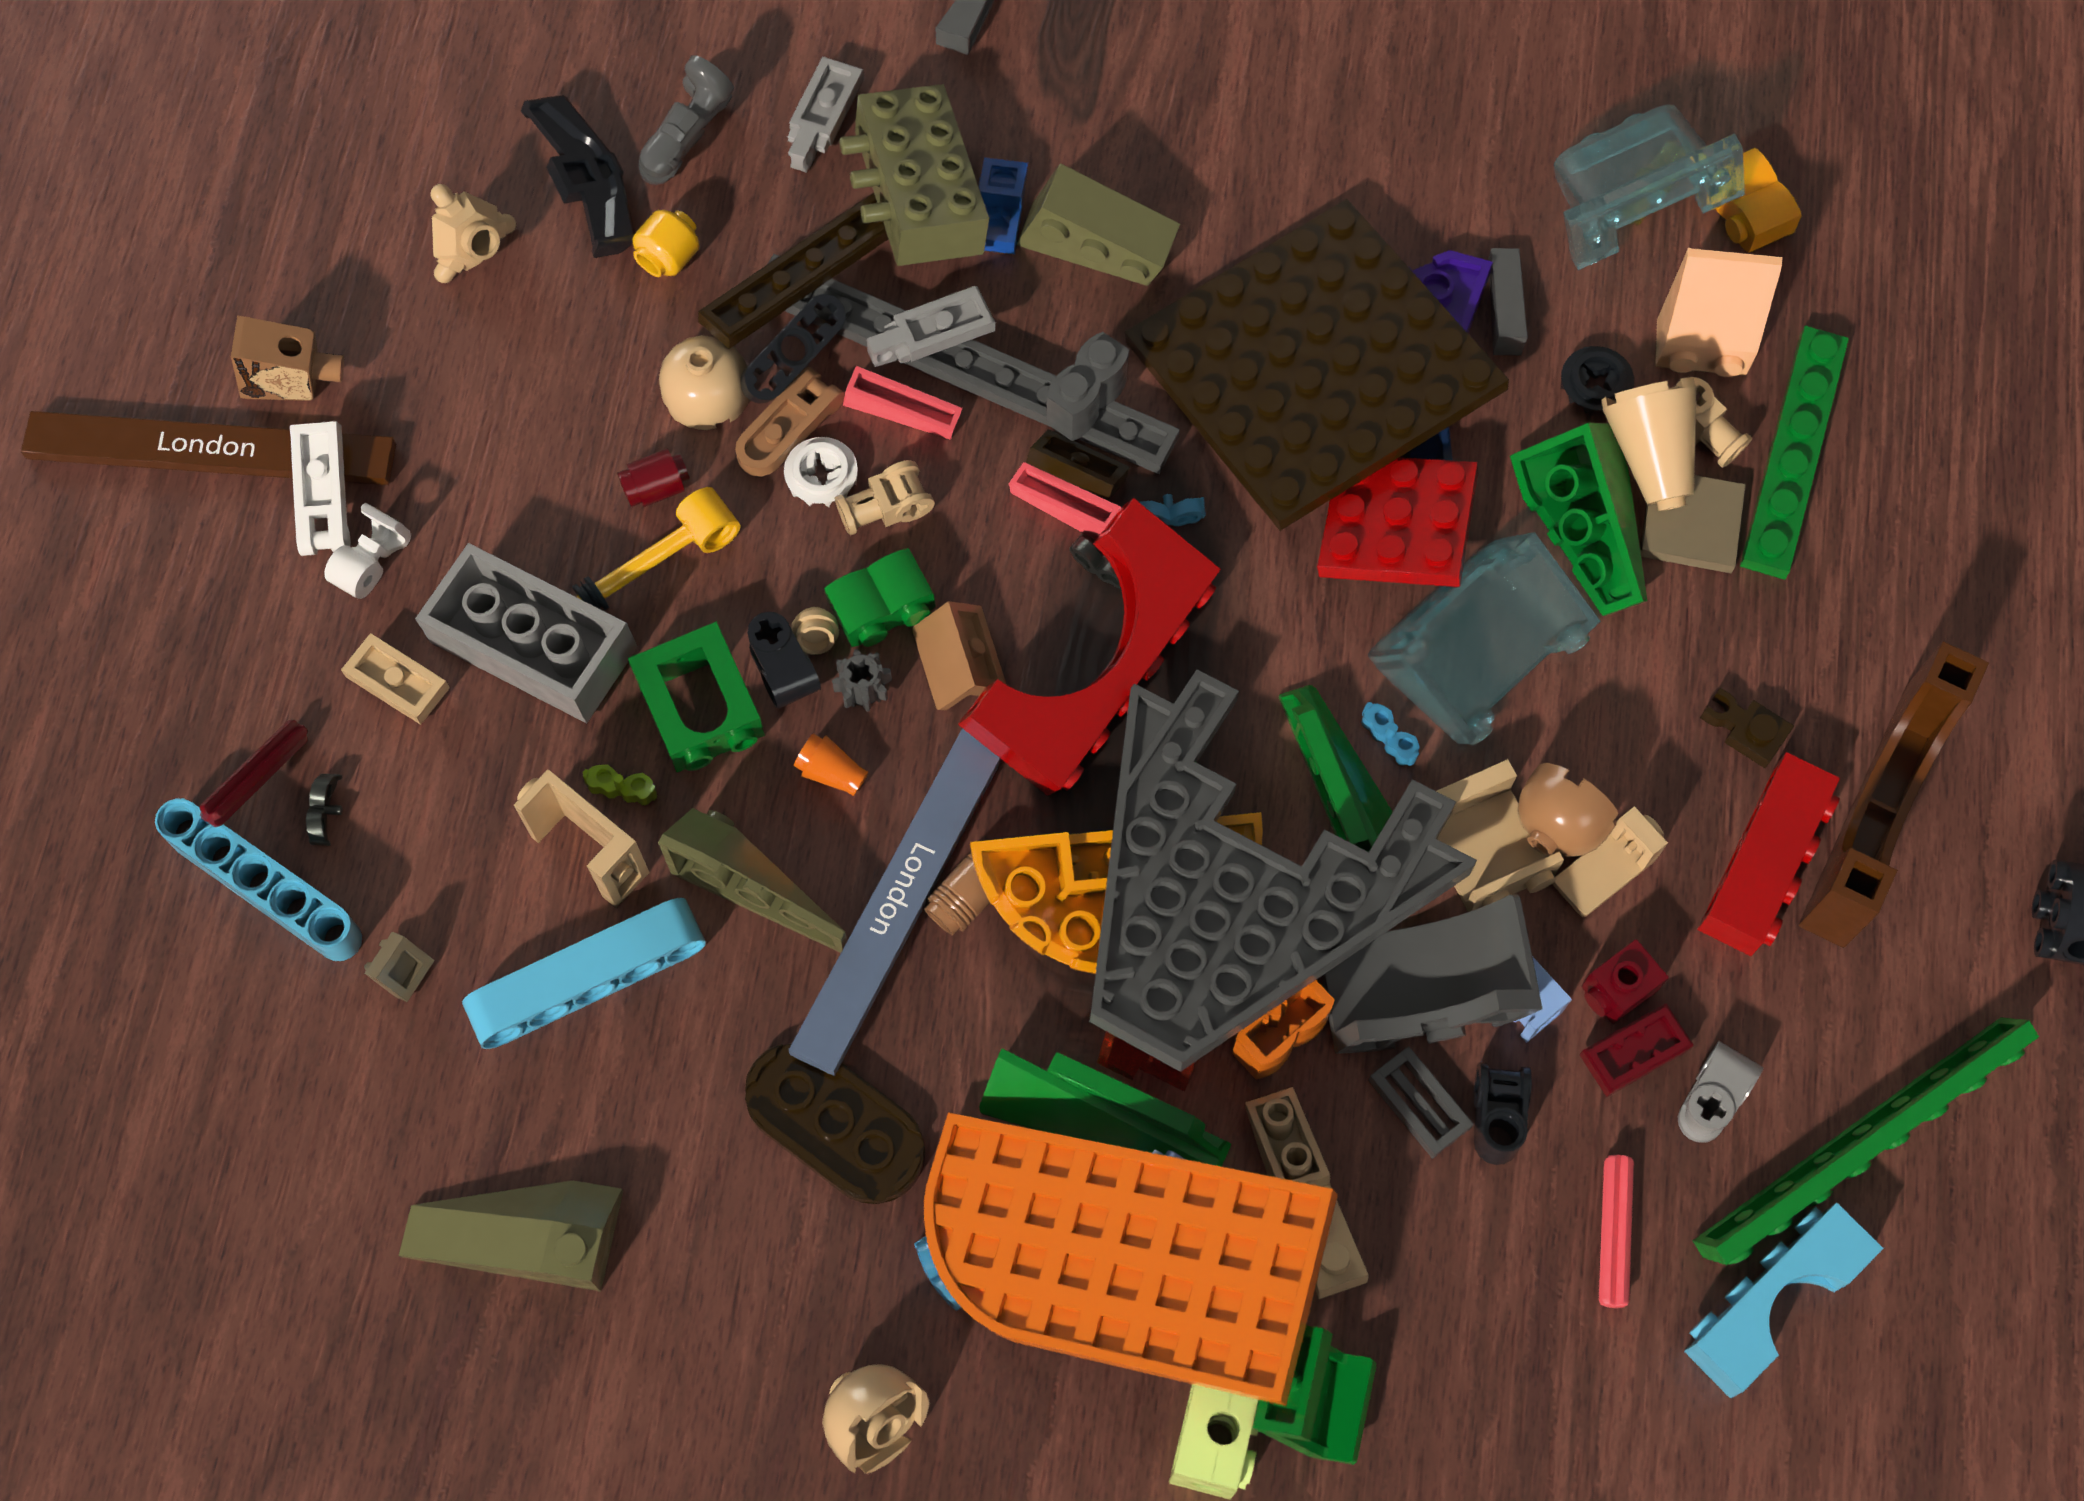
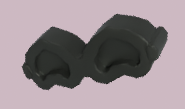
M1080 534L1069 548L1074 559L1088 572L1096 574L1103 582L1110 583L1116 588L1121 589L1118 578L1109 561L1104 555L1100 554L1089 540Z
M320 773L311 785L310 808L306 814V827L311 845L331 846L326 832L327 814L342 815L343 808L341 805H329L338 780L342 779L340 774Z

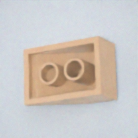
M1688 248L1657 319L1656 367L1670 368L1675 372L1681 373L1694 370L1715 372L1723 377L1746 376L1758 353L1782 268V257Z

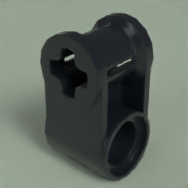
M764 612L755 616L751 620L747 632L750 642V653L775 707L780 709L821 690L817 673L809 657L800 647L788 621L776 612ZM770 636L773 641L778 642L770 645L769 641L763 638Z
M1479 1062L1477 1065L1474 1081V1146L1479 1157L1487 1163L1494 1165L1508 1163L1515 1157L1526 1141L1528 1133V1108L1532 1087L1530 1067H1521L1519 1071L1492 1069L1484 1062ZM1492 1127L1503 1128L1510 1134L1512 1144L1505 1146L1497 1144L1490 1137L1489 1129Z

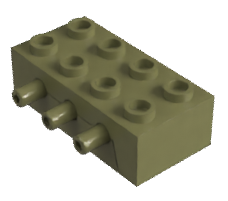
M944 84L858 94L855 124L856 135L841 137L840 150L843 155L862 153L866 169L850 172L851 186L853 189L872 187L877 203L861 206L862 221L864 223L884 222L897 266L983 255L989 216Z

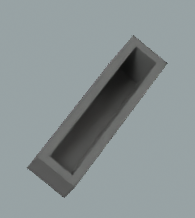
M955 0L935 28L936 45L969 55L994 0Z
M1491 248L1489 261L1493 263L1489 278L1493 355L1521 356L1527 340V326L1520 251L1515 248Z

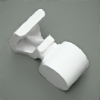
M364 503L361 506V513L372 520V537L369 539L362 534L358 539L359 543L356 547L340 546L331 555L325 568V579L357 599L366 597L380 580L383 568L379 564L378 559L380 557L387 558L393 552L406 547L411 538L410 531L403 524L368 503Z

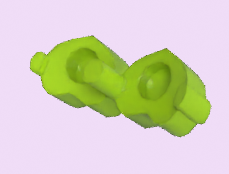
M608 764L592 766L589 770L585 769L583 771L584 782L593 794L601 793L608 798L622 796L623 800L627 803L638 802L644 806L648 805L651 801H655L657 798L656 788L652 779L644 773L633 774L623 779V776L618 774Z

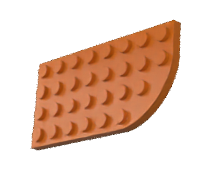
M948 1112L926 1184L924 1224L933 1263L947 1290L971 1317L998 1336L1024 1345L1286 1406L1338 1194L1332 1188Z

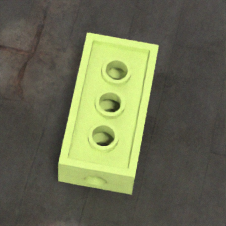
M1192 1384L1169 1484L1229 1500L1234 1496L1238 1488L1245 1489L1246 1485L1250 1483L1256 1458V1452L1248 1450L1247 1447L1250 1435L1256 1437L1258 1435V1431L1253 1428L1259 1400ZM1214 1424L1226 1427L1231 1433L1232 1443L1228 1445L1215 1443L1210 1438L1207 1427Z

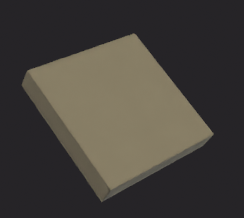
M1695 475L1694 494L1685 497L1686 506L1658 512L1657 503L1649 505L1646 503L1640 544L1641 557L1732 573L1736 565L1745 484Z

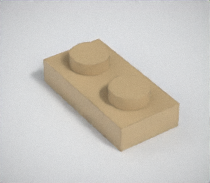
M371 633L341 669L346 678L420 725L450 689L446 680Z

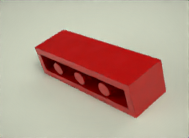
M1788 752L1783 755L1766 783L1697 930L1749 956H1752L1762 944L1769 947L1772 945L1783 924V920L1776 917L1782 902L1790 905L1802 883V879L1795 876L1801 862L1809 864L1821 842V838L1814 835L1820 821L1826 824L1829 822L1840 801L1839 797L1833 795L1840 780L1839 777Z

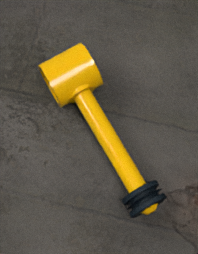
M704 487L688 495L676 510V516L683 526L594 583L587 576L584 578L585 584L580 581L581 587L575 584L572 588L577 594V598L599 609L603 607L606 610L609 608L605 600L607 597L686 545L694 542L704 553L715 552L725 547L737 536L741 525L714 488Z

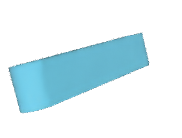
M175 798L167 801L159 808L155 817L156 829L182 856L324 957L333 961H344L358 952L362 945L361 930L342 907L224 824L219 827H213L209 822H205L200 816V807L193 802ZM187 820H193L191 827L186 832L176 834L180 824ZM230 846L228 854L223 859L213 861V856L218 849ZM262 872H268L265 882L260 886L250 887V882L254 876ZM306 898V903L299 912L287 914V909L293 901ZM336 925H344V931L340 937L333 941H325V935L329 929Z
M684 898L671 899L471 992L463 999L462 1005L481 1048H496L695 955L705 947L706 941L687 900Z

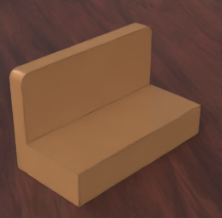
M948 601L913 627L912 632L934 703L938 710L946 711L968 695L979 696L985 687L997 679L1006 684L981 606Z

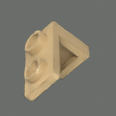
M1634 806L1619 818L1611 834L1596 850L1577 859L1558 874L1552 884L1581 917H1587L1652 865L1668 842L1663 838L1664 834L1659 824L1652 817L1642 815Z

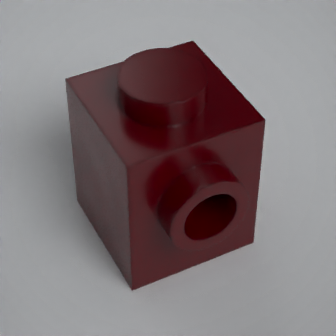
M1635 939L1592 971L1581 987L1585 991L1584 997L1590 1008L1600 1017L1606 1016L1614 1025L1659 991L1669 977L1640 942Z

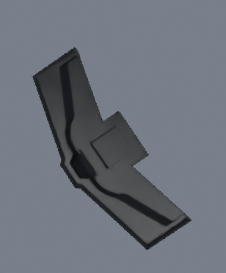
M565 95L524 101L521 108L522 114L532 120L559 154V156L550 158L546 168L563 203L583 201L593 247V257L599 258L624 252L633 244L632 238L635 235L622 178L624 172L615 154L609 151Z

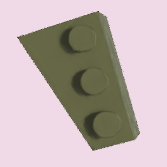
M1060 163L1034 200L1016 245L1148 286L1163 269L1180 223Z

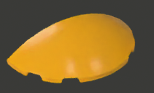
M1261 812L1220 816L1217 820L1218 823L1262 845L1263 828ZM1113 830L1070 835L1069 832L970 842L973 864L979 882L991 905L995 906L998 913L1010 926L1009 929L1041 955H1047L1069 965L1072 969L1095 974Z

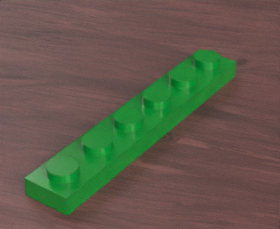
M1804 326L1800 333L1739 567L1783 580L1790 573L1849 340L1848 337L1809 326Z

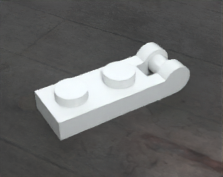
M337 421L290 425L296 542L299 554L301 556L317 555L318 550L331 549L334 553L342 545L351 546L350 533L347 527L341 425ZM328 518V531H316L314 519Z

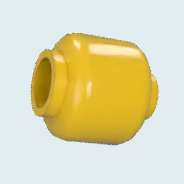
M656 210L632 238L635 249L633 256L636 262L646 272L655 277H661L662 275L676 276L699 249V240L694 232L697 228L694 221L687 214L676 210L674 213L667 210Z

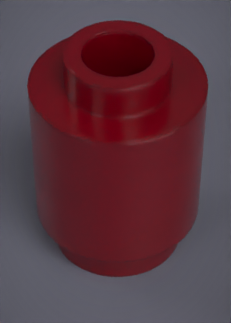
M668 448L626 464L627 469L617 472L631 507L638 504L646 507L685 492L682 482L690 480L680 453L671 456Z

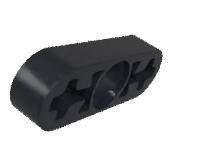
M829 294L817 295L807 302L745 368L741 375V389L744 395L755 403H768L779 396L843 327L846 319L843 304L836 297ZM815 307L818 310H822L825 307L829 308L832 314L828 319L833 325L824 323L811 335L805 328L818 315L813 308ZM799 321L801 322L803 328L797 325ZM793 336L802 341L805 347V354L802 360L791 361L783 355L781 344L785 337ZM814 338L819 340L817 344L815 343ZM771 354L773 360L768 359L767 355ZM776 363L780 368L789 372V375L786 376L784 371L780 369L770 379L769 385L773 388L772 391L768 388L758 391L754 387L757 381L756 376L753 374L754 371L761 375Z

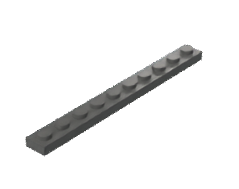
M773 254L768 264L776 258H778L779 256ZM830 279L785 310V312L796 315L813 297L820 294L832 295L843 304L846 313L845 323L836 334L866 347L867 338L885 332L884 326L893 321V316L905 312V310L834 279ZM825 307L822 310L813 308L818 314L812 322L813 324L818 326L824 323L833 325L828 319L832 314L829 308ZM969 340L912 362L910 360L905 363L1049 426L1046 424L1047 391L1056 375L975 340ZM1113 401L1109 405L1100 408L1098 418L1093 427L1078 439L1160 475L1179 439L1180 429Z

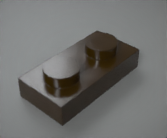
M1050 429L1031 446L1026 463L1108 501L1124 484L1130 466L1076 441H1071Z

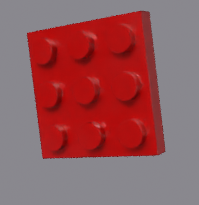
M1397 458L1331 499L1317 565L1319 577L1460 587L1478 478V462Z

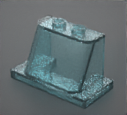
M1671 104L1656 107L1643 114H1634L1625 119L1622 124L1607 131L1590 134L1580 143L1562 152L1554 162L1556 180L1571 209L1564 211L1563 215L1570 255L1577 270L1619 252L1616 229L1695 194V200L1702 213H1706L1745 195L1743 147L1735 133L1707 146L1678 108Z

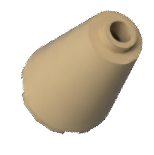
M1681 378L1682 388L1680 386L1669 388L1668 381H1663L1616 393V402L1606 397L1601 399L1603 412L1647 505L1657 503L1658 512L1686 506L1685 497L1694 494L1696 386L1694 378Z

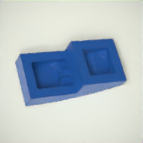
M984 157L978 186L989 216L984 251L1015 254L1028 173V163Z

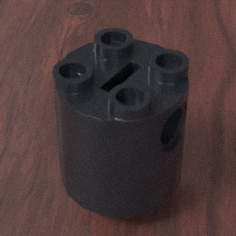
M2055 859L2049 868L2046 890L2038 889L2032 902V917L2041 919L2040 929L2035 937L2034 954L2036 957L2084 965V864Z

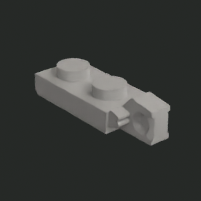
M824 56L822 57L789 122L790 132L788 141L793 143L788 152L791 156V168L807 173L816 157V152L826 153L828 147L832 145L864 81V69Z
M973 286L894 315L893 321L884 326L885 332L867 338V352L874 367L894 362L897 359L900 364L910 360L912 362L994 332L996 322L978 286Z

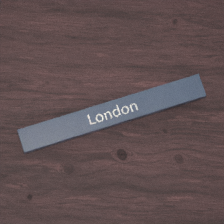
M963 728L789 1048L791 1056L833 1076L837 1073L928 901L927 898L934 890L1002 759Z

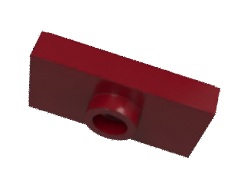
M1666 1003L1582 1050L1579 1055L1605 1096L1609 1097L1690 1051L1694 1044Z

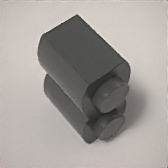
M1100 332L1088 339L1080 348L1075 364L1062 370L1053 379L1048 388L1046 424L1071 441L1085 435L1095 424L1100 408L1112 403L1123 391L1127 381L1129 349L1104 332Z

